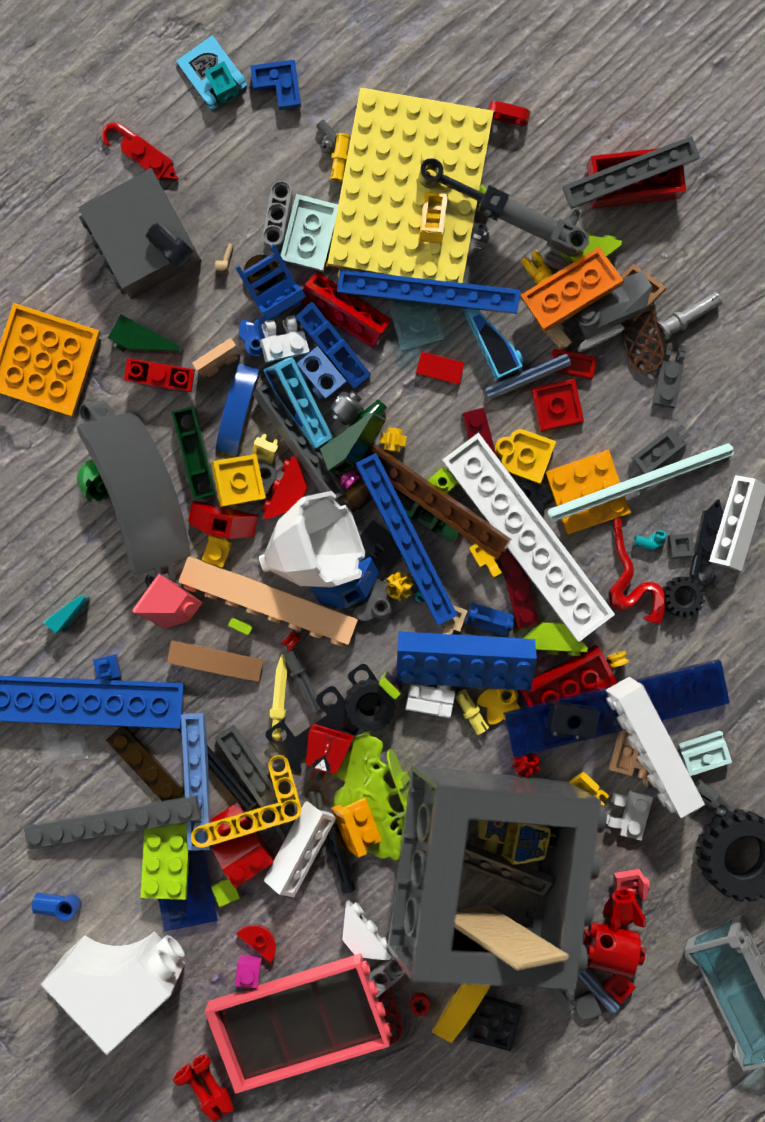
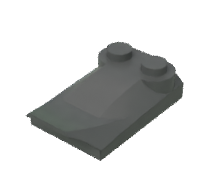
M643 271L622 278L624 285L572 316L585 340L648 310V300L653 287Z

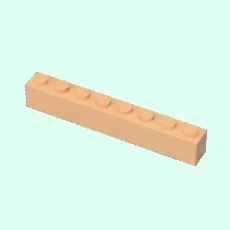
M187 557L179 579V583L184 584L183 588L192 592H196L197 589L204 591V596L214 600H217L218 597L226 600L225 604L235 608L242 605L247 607L246 612L257 616L261 612L268 615L267 619L279 624L281 620L288 622L289 628L301 631L304 628L310 631L309 635L322 639L323 636L331 638V643L341 647L344 644L349 645L358 621L353 616L193 557Z

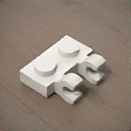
M295 315L288 316L286 320L282 321L286 331L284 335H276L274 319L267 320L265 324H262L265 338L260 340L266 363L306 355L310 352L304 330L297 332Z
M629 790L628 797L613 793L611 802L625 807L622 818L607 814L606 824L613 828H619L618 834L621 836L642 841L653 797Z

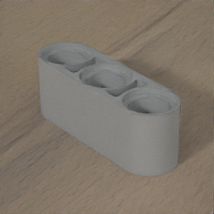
M285 181L275 182L270 192L263 230V239L269 250H272L270 246L273 244L277 250H280L283 247L287 232L293 195L290 185ZM281 190L288 192L284 198H279L276 195ZM277 212L284 214L280 220H274L272 216ZM277 234L280 238L277 242H269V236Z

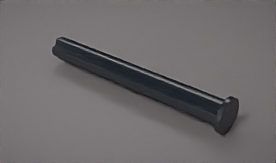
M181 727V729H177V730H178L179 733L182 735V727ZM207 745L208 767L245 809L244 812L251 810L258 803L257 800H253Z

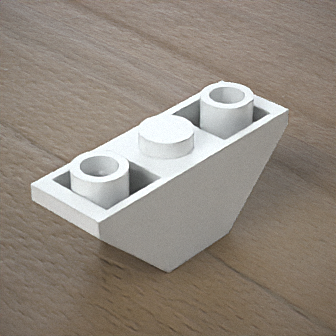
M350 899L347 900L342 940L354 955L361 953L362 958L390 960L392 954L387 948L388 940L385 937L381 938L377 933L378 928L372 920H366L362 915L364 911L357 902L353 904Z

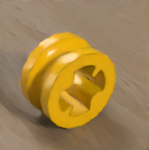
M620 651L608 655L607 659L611 661L609 664L610 668L629 663V659L625 657L627 652Z

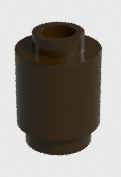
M361 480L345 493V497L342 498V501L353 513L357 509H362L372 500L365 483Z

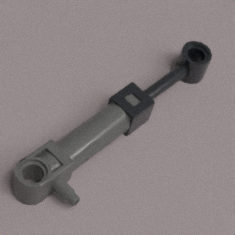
M429 158L421 164L418 178L422 186L434 188L441 183L481 203L477 212L495 221L499 218L547 241L546 245L568 256L575 257L580 255L589 243L587 232L576 227L580 215L579 210H573L567 222L560 218L556 221L508 198L510 194L491 185H488L484 194L444 175L443 165L437 159ZM433 170L436 173V176L429 177L426 175L425 171ZM571 239H577L580 242V247L572 245Z

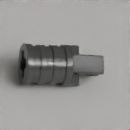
M700 779L696 780L694 784L705 804L704 807L720 816H724L730 809V804L716 790H713V788L703 783Z

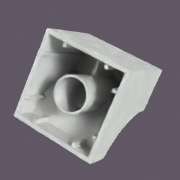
M155 931L136 943L123 946L101 944L84 935L63 955L41 985L107 1055L170 996L185 964L181 960L185 954L180 944L173 937L166 935L161 939Z

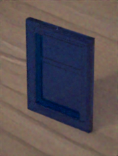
M204 850L189 853L187 899H158L164 931L218 921Z

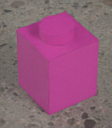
M239 956L235 986L258 988L262 957Z

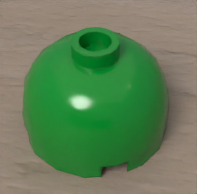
M93 459L86 460L77 474V486L88 501H91V499H95L96 502L102 501L109 497V493Z

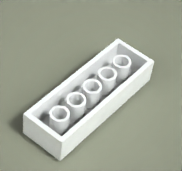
M628 677L606 689L609 696L606 700L611 709L617 711L619 715L617 721L623 730H627L629 734L627 740L633 749L636 748L639 756H637V759L641 766L648 770L649 775H647V778L651 785L658 789L659 794L657 797L664 807L666 806L671 814L675 812L680 818L704 806L705 804L643 685Z

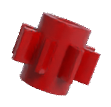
M524 749L521 753L517 752L513 757L515 761L512 767H514L515 772L519 776L529 778L531 774L535 776L540 770L538 765L541 761L533 751Z

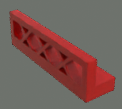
M316 272L304 285L303 292L306 297L302 299L301 303L307 306L310 302H313L327 320L371 348H374L392 319L354 295L339 294L337 292V284ZM317 281L320 284H322L325 288H320L314 283ZM334 295H339V296H341L344 300H339V299L336 298ZM353 307H358L362 312L356 311ZM372 319H377L383 323L382 326L375 323Z

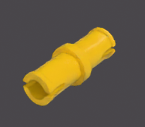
M336 134L335 151L331 155L333 164L330 180L334 182H343L351 138L349 134Z

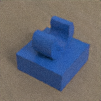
M117 654L93 659L97 680H107L122 676Z

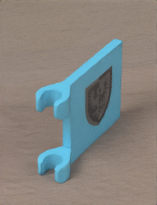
M213 35L176 60L210 110L217 108L218 104L215 97L210 93L213 88L204 71L225 61L237 87L242 90L247 86L244 76L235 67Z

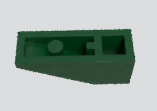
M121 314L108 336V339L113 342L112 347L123 353L125 350L132 353L182 354L184 351L179 345Z

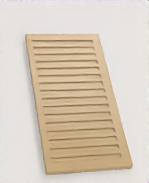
M489 905L456 910L454 927L517 970L568 960V954Z

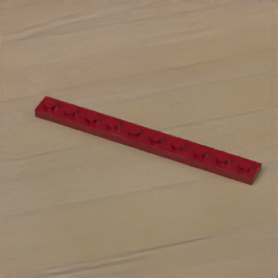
M484 407L462 413L468 440L479 433L496 455ZM506 548L499 560L517 629L540 624L528 575L508 548Z

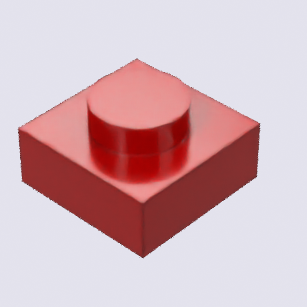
M615 974L603 985L620 1003L636 989V986L627 977Z

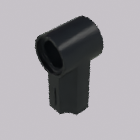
M159 221L153 224L145 235L177 269L194 253L181 238H176Z

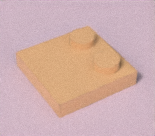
M230 338L192 364L203 378L205 376L212 377L219 372V367L225 363L227 365L232 364L241 353Z

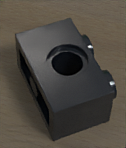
M550 700L546 727L552 732V735L558 737H565V734L574 735L573 737L578 740L586 741L587 737L595 739L600 711L592 706ZM571 717H576V723L568 726V720Z

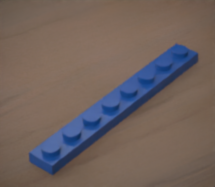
M340 269L337 292L347 295L517 314L521 290Z
M375 453L355 463L436 625L438 626L454 618L458 614L377 454Z

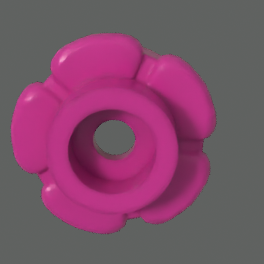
M349 471L341 477V487L346 488L347 491L361 480L358 476L359 473L357 471L354 473Z

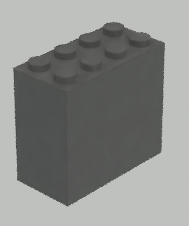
M152 168L78 207L82 214L79 216L82 225L92 235L90 239L94 247L103 255L100 258L105 267L109 269L112 275L114 274L111 277L118 290L120 289L122 294L126 293L131 299L202 261ZM158 221L176 238H181L194 251L179 269L173 266L163 256V253L145 237L148 229Z

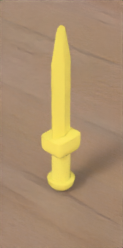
M283 654L280 656L276 669L273 708H270V717L273 719L272 727L281 722L286 715L284 701L287 667ZM281 728L273 731L272 738L274 741L281 739L283 735L280 734Z

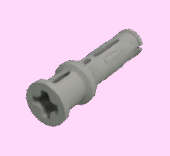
M714 292L687 310L675 312L666 321L658 322L661 337L667 341L672 334L679 330L684 331L689 323L722 305L721 297L716 299L719 294Z

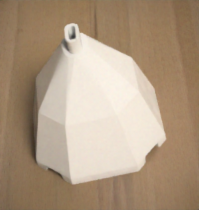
M332 491L301 498L277 521L265 553L259 556L262 570L264 572L271 571L299 586L334 587L361 578L362 570L358 569L359 561L365 557V550L351 509L346 505L340 506L335 501L336 495Z

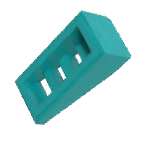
M87 595L78 596L47 618L43 623L55 633L64 632L90 600V597Z

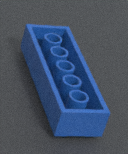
M399 631L396 683L531 690L537 659L535 639Z

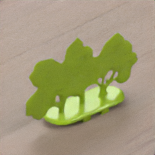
M365 732L354 737L352 751H347L337 773H332L345 782L343 787L336 790L333 806L339 804L345 807L365 798L382 841L366 848V852H372L381 859L391 857L394 861H399L402 835L398 836L397 833L401 829L403 833L409 791L407 783L410 777L407 771H402L397 755L392 749L387 751L388 765L381 762L382 741L376 737H371L369 732ZM377 764L380 766V768L374 769L373 765ZM389 770L396 786L394 789L390 788L383 780V776ZM399 794L404 808L403 812L398 813L390 807L389 798L391 795ZM389 813H395L396 816L391 817ZM399 818L400 820L397 823L400 825L392 831L390 826L393 820Z

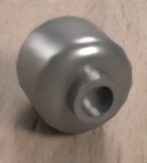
M354 391L350 393L341 392L331 405L332 417L343 425L355 423L364 410V406L360 402L362 397Z

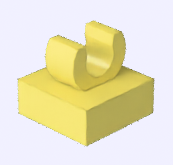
M264 434L261 438H256L251 455L257 454V459L272 465L278 448V440L275 439L273 443L266 441L267 435Z

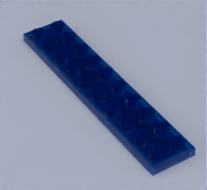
M719 659L635 680L643 685L661 721L730 704L722 662ZM612 686L554 700L592 706L599 710L600 716L595 737L623 731L617 721V717H619L617 711L612 710L606 700L609 697L606 689ZM550 701L503 712L514 758L583 740L575 739L574 735L565 734V737L551 734L552 732L546 727ZM571 717L568 720V726L574 725L577 718Z

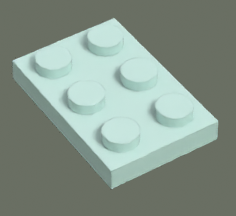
M296 194L281 251V257L285 263L324 272L333 237L338 204Z

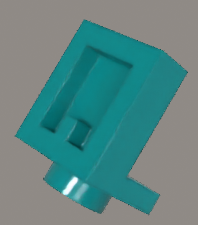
M225 61L204 71L220 104L231 102L239 94L237 84Z

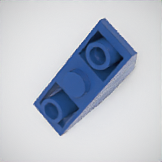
M371 557L359 562L358 569L362 570L361 578L334 587L311 586L310 588L318 602L348 608L366 599L379 574Z

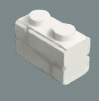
M410 684L405 709L450 718L455 691L450 689L451 686L437 685L436 687L426 684Z

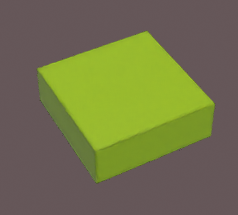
M236 617L231 618L228 625L247 635H250L254 628L253 625Z
M228 878L211 885L219 907L241 898L238 888H234Z

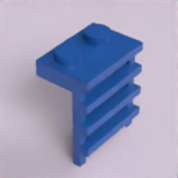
M274 244L270 246L273 254L245 271H242L239 265L235 267L260 313L266 320L278 318L282 315V311L289 307H296L306 297L303 290L294 281ZM278 260L279 266L251 283L248 282L247 277L273 261ZM284 271L286 277L260 293L255 294L253 289Z

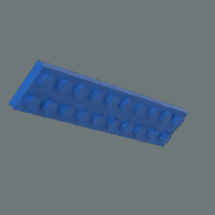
M0 676V722L181 729L185 684Z

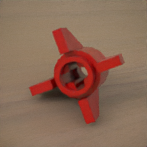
M619 889L612 894L604 905V912L612 916V931L615 932L621 924L629 925L633 922L634 925L642 928L646 926V918L632 891Z

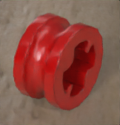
M293 630L280 645L286 646L289 652L302 636H297L296 631Z
M417 992L410 998V1008L413 1014L423 1016L430 1010L429 997L425 993ZM419 999L423 1000L425 1007L421 1006V1009L417 1008L415 1001L419 1002Z

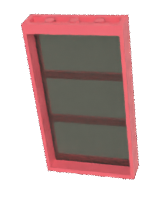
M361 953L258 985V988H248L208 1001L205 1014L235 1094L390 1047V1037L393 1036L392 1027L389 1022L386 1023L384 1005L382 1002H378L375 981L371 982L368 961L363 960Z

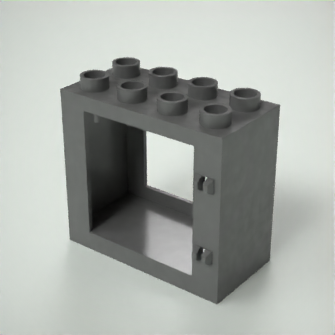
M412 766L387 946L409 979L417 982L576 989L578 973H583L586 970L588 961L586 947L582 944L584 926H590L594 917L593 902L588 897L590 880H595L600 872V858L595 851L597 833L604 831L607 819L606 810L601 805V799L565 780L536 777L526 778L514 775ZM469 819L546 825L550 828V833L556 835V846L547 847L546 856L543 860H540L539 871L553 876V883L544 896L536 894L534 911L526 912V917L532 918V926L526 929L568 954V960L517 970L454 927Z

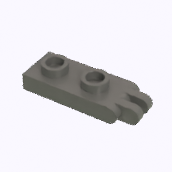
M683 424L676 429L673 426L631 457L643 474L652 471L686 445L684 440L690 436L689 432L687 431L682 436L678 434L685 428Z

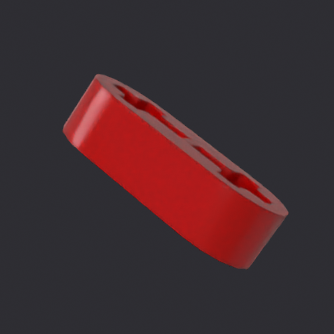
M491 101L488 110L494 111L492 117L494 120L519 126L528 125L531 112L527 108L500 101Z

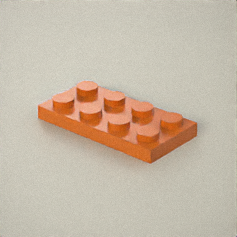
M600 247L520 296L545 333L624 285V281Z

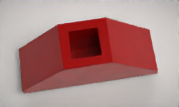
M127 358L123 380L159 390L192 392L195 369Z
M294 456L290 460L286 459L281 469L284 474L281 480L277 479L272 488L274 495L271 501L267 499L262 512L265 514L263 517L268 520L287 513L301 498L305 497L308 491L299 462Z
M192 500L188 523L208 535L227 539L248 538L255 535L258 515Z

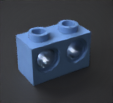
M318 346L297 363L305 382L309 380L314 386L311 390L318 399L323 397L327 401L347 385L346 380ZM310 362H317L319 364V369L316 372L307 370V365ZM331 379L334 385L331 389L326 390L321 387L322 381Z

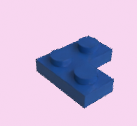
M295 59L250 66L254 91L276 88L279 110L301 107Z

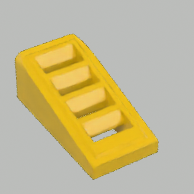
M425 192L420 241L442 243L448 194ZM429 202H431V203H441L442 206L428 205V204H429ZM428 212H437L441 214H431ZM427 221H434V222H440V223L437 224V223H426V222H427Z

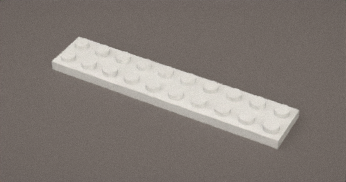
M479 433L442 460L487 522L512 539L507 547L577 642L581 641L615 615Z

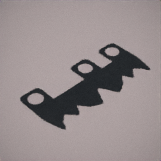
M366 664L359 665L348 674V679L352 685L357 684L354 676L359 670L366 671L369 675L368 679L378 680ZM330 686L317 695L316 700L327 715L314 724L334 730L339 728L352 735L358 732L359 729L350 722L344 707L345 699L336 687ZM332 692L337 696L335 705L326 706L323 703V696L326 693ZM375 695L364 696L359 703L361 713L367 716L373 715L375 705L381 706L380 699ZM279 722L266 731V738L278 754L284 756L288 760L289 765L301 773V758L307 755L308 736L311 726L295 737L284 722ZM282 728L286 731L287 736L284 741L276 742L273 740L272 733L275 729Z

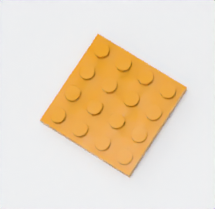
M13 303L0 342V394L74 417L101 332Z

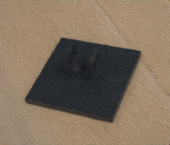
M372 520L360 535L365 550V557L360 561L371 557L379 572L377 579L382 580L400 558L401 554L391 534Z

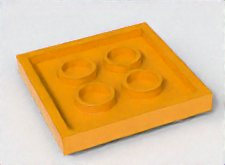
M609 450L545 472L556 507L620 483ZM625 496L563 518L561 522L566 535L631 512Z

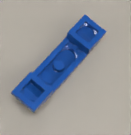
M237 364L220 423L216 451L238 456L243 437L242 432L252 392L255 390L259 369Z

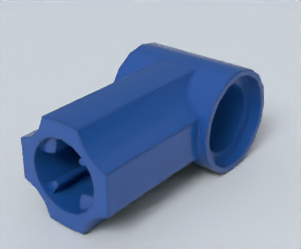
M37 892L32 901L33 913L55 916L62 921L70 920L81 908L80 899L73 894L60 896ZM65 903L71 906L72 912L65 909Z

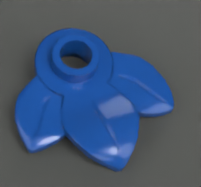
M264 316L257 319L254 324L249 320L243 319L239 325V336L245 342V351L252 357L263 355L260 340L265 338L262 324H265L267 320ZM256 342L259 343L260 346L258 348H254L252 344Z

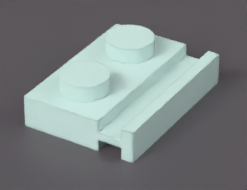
M722 731L678 744L683 763L690 776L732 763Z

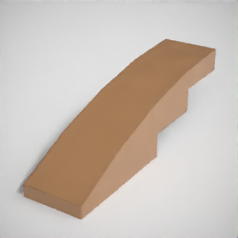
M171 640L166 661L174 665L259 682L263 659L173 640Z

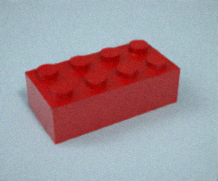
M659 148L593 155L586 164L587 176ZM684 166L591 202V209L680 199L687 191Z

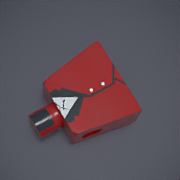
M313 723L309 730L306 764L315 767L313 779L325 781L328 772L337 773L353 741V735Z

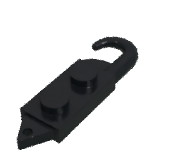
M716 499L707 510L702 512L694 547L695 555L692 560L690 577L699 581L698 584L703 587L712 585L716 579V575H712L708 581L700 580L699 570L701 565L712 564L709 560L724 514L719 499Z

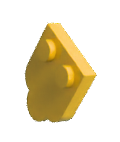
M519 429L514 431L510 437L500 438L496 442L495 451L502 458V465L508 473L541 484L556 441Z

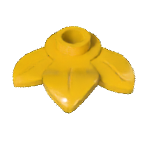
M487 689L477 700L478 705L487 707L486 716L490 725L499 723L505 717L510 722L515 723L521 712L516 702L518 692L514 689ZM509 691L511 694L510 698L504 699L503 693Z

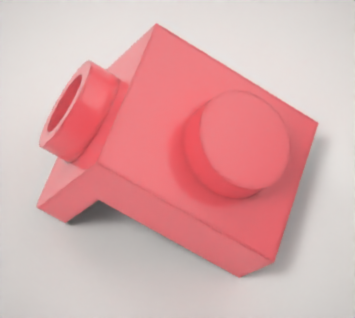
M640 869L614 873L613 892L619 889H628L634 894L638 893L643 901L647 900L650 883Z

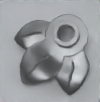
M376 578L366 599L356 603L358 607L353 612V615L357 619L368 621L374 617L383 619L390 615L392 604L387 599L386 585L381 580ZM378 604H383L385 606V610L383 612H379L376 607Z

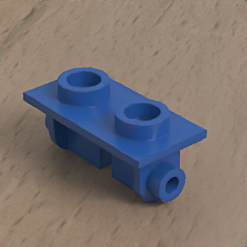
M472 602L465 624L508 637L509 631L512 630L514 624V615Z

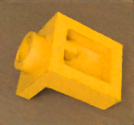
M209 535V541L202 561L224 568L232 542L227 541V538Z

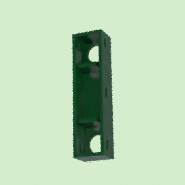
M191 406L172 411L194 500L218 495L196 408ZM186 415H190L194 419V425L191 428H184L181 424L182 418ZM202 480H207L211 484V489L207 493H201L198 490V484Z

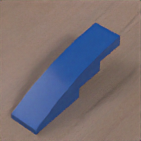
M310 302L295 315L305 331L353 389L371 375L346 341L340 337L313 302Z

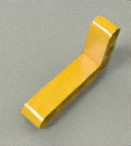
M276 755L270 759L268 764L277 803L200 825L191 834L192 843L199 848L207 847L297 819L301 814V805L288 760L284 756ZM275 759H282L284 761L285 768L283 771L275 772L273 770L272 763ZM282 781H288L291 784V790L287 794H281L278 790V785ZM289 803L297 806V812L293 816H287L284 812L285 806ZM266 810H272L275 813V819L271 823H267L262 819V814ZM248 816L252 818L253 826L250 829H243L240 826V820L243 817ZM222 823H226L231 827V832L227 836H222L218 832V826ZM199 830H204L208 833V840L204 843L196 840L195 835Z

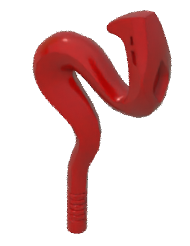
M621 518L613 519L616 551L624 570L620 578L609 590L610 606L617 611L630 610L638 603L644 593L650 592L652 595L651 613L648 616H644L643 619L651 623L660 624L664 615L665 596L659 584L645 582L638 585L628 596L623 595L633 578L634 566L625 549L621 526L622 520Z

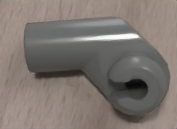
M323 119L316 125V128L323 135L320 149L322 152L330 154L335 150L336 133Z

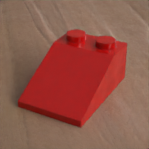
M237 801L213 817L211 822L244 813L245 810ZM246 816L240 820V826L243 829H250L253 826V822ZM222 823L218 826V832L222 836H227L231 832V827L226 823ZM258 831L212 845V850L222 870L234 888L271 865L275 858Z

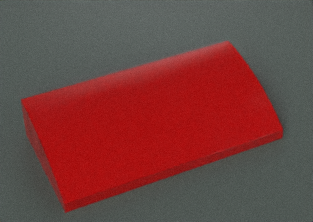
M594 645L588 649V652H581V656H574L533 678L531 690L519 691L539 728L543 729L546 727L550 700L586 706L606 695V689L617 684V681L601 649Z

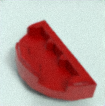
M258 924L243 926L237 931V936L268 961H272L276 953V943L274 935L268 928Z

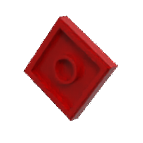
M575 378L531 388L540 432L584 423Z

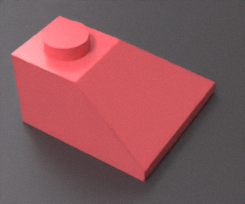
M158 574L132 611L166 629L190 621L202 602L190 591Z

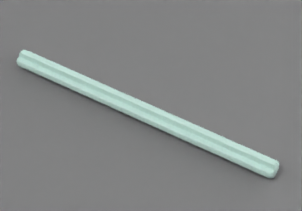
M724 444L548 510V517L552 522L558 521L728 458L734 454V449L730 444Z

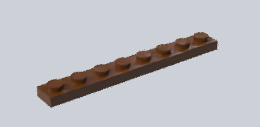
M372 442L362 460L376 453L392 486L497 560L502 557L512 540L511 538Z

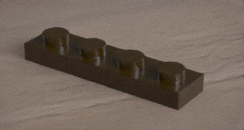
M119 727L106 739L108 744L161 801L175 799L184 790L127 727Z

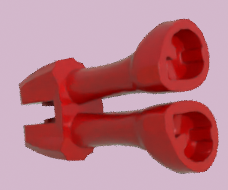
M202 1054L196 1057L192 1064L187 1063L174 1075L172 1080L176 1086L188 1084L201 1103L199 1109L212 1122H217L222 1118L221 1112L224 1115H228L234 1111V1107L227 1088H220L211 1074L209 1068L211 1059L207 1054ZM196 1074H200V1076L203 1078L204 1082L209 1088L210 1094H208V1092L205 1090V1088L197 1078Z

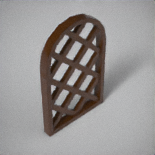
M654 310L642 313L632 322L631 326L624 322L621 323L622 326L624 325L629 328L626 335L624 330L621 332L627 357L636 370L644 373L658 369L665 357L664 345ZM649 314L646 321L639 318ZM652 315H653V319H654L655 326L652 325V324H650V323H648L649 320L651 319ZM637 320L644 323L640 331L633 328ZM647 325L654 328L650 336L643 333ZM631 330L639 333L635 341L628 338ZM656 330H657V334H658L659 341L656 340V339H654V338H652V337L654 336ZM641 335L648 338L644 346L637 343ZM626 340L633 343L630 350ZM651 340L658 343L654 351L647 348ZM635 345L643 348L639 356L632 353ZM660 346L662 349V355L656 353ZM645 350L652 353L649 361L641 358ZM630 355L637 358L635 363H633ZM655 355L661 358L657 366L651 363ZM639 360L647 363L643 370L636 367ZM649 365L654 367L650 370H647Z

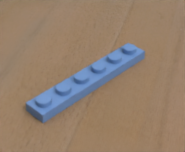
M185 713L181 715L185 797L198 795L202 818L198 820L187 821L188 850H211L212 845L199 848L191 841V834L196 827L211 822L206 714ZM199 830L196 832L195 836L198 842L204 843L208 840V833L206 831Z

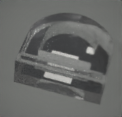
M480 223L474 224L469 245L485 251L490 238L488 227Z

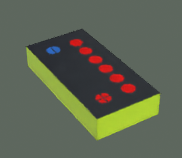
M386 671L381 676L379 685L393 699H396L401 694L402 685L396 683V679Z

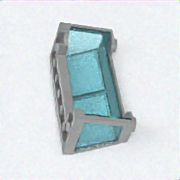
M740 915L688 939L684 954L688 962H691L694 966H699L735 1041V1049H733L734 1059L737 1063H740L743 1071L765 1067V963Z

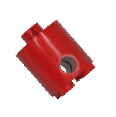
M592 922L588 930L584 929L582 943H585L588 956L586 968L631 978L636 973L638 965L642 966L644 964L646 950L644 947H641V938L637 931L618 928L614 932L611 930L610 925Z

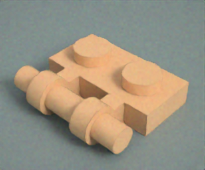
M620 726L609 769L632 776L634 768H638L637 777L646 779L648 770L643 768L637 760L638 751L636 748L633 749L627 740L629 736L627 730H623Z

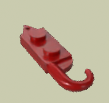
M111 122L103 128L101 139L107 147L110 146L107 140L108 133L110 131H117L124 136L121 142V150L128 158L145 170L152 168L155 176L160 181L162 179L179 180L173 168V161L139 135L118 122Z

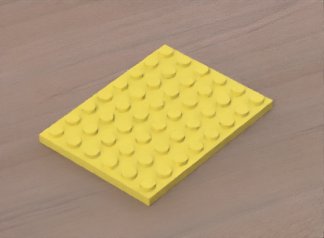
M360 88L328 266L353 271L463 283L477 201L441 183L434 188H426L421 185L418 176L421 164L426 159L434 158L443 165L444 175L479 191L494 111ZM433 170L425 171L426 175L429 177L436 176V173ZM425 192L448 194L442 243L420 241ZM429 202V204H428V205L442 206L441 203H431V202ZM428 212L431 214H441L437 212ZM427 221L426 223H437V224H439L440 222Z

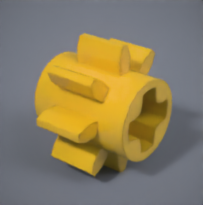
M387 427L386 433L381 432L380 444H384L383 450L399 453L401 447H406L407 436L403 435L402 429Z
M398 571L386 579L389 584L385 588L390 597L398 598L401 601L413 593L410 588L414 584L407 574H401Z

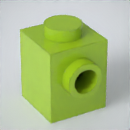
M443 466L428 479L429 482L445 493L449 492L458 483L448 468L445 469Z

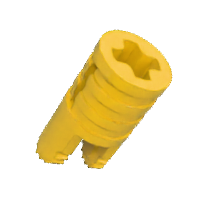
M538 250L531 254L538 269L531 262L530 258L524 257L520 260L535 284H539L554 275L551 269L543 264V257Z

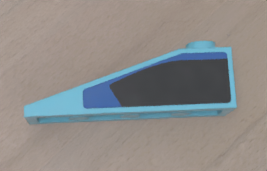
M462 308L495 381L519 371L523 367L521 363L524 362L519 350L515 351L513 345L479 310Z
M293 357L280 360L263 370L272 389L313 448H317L333 438Z

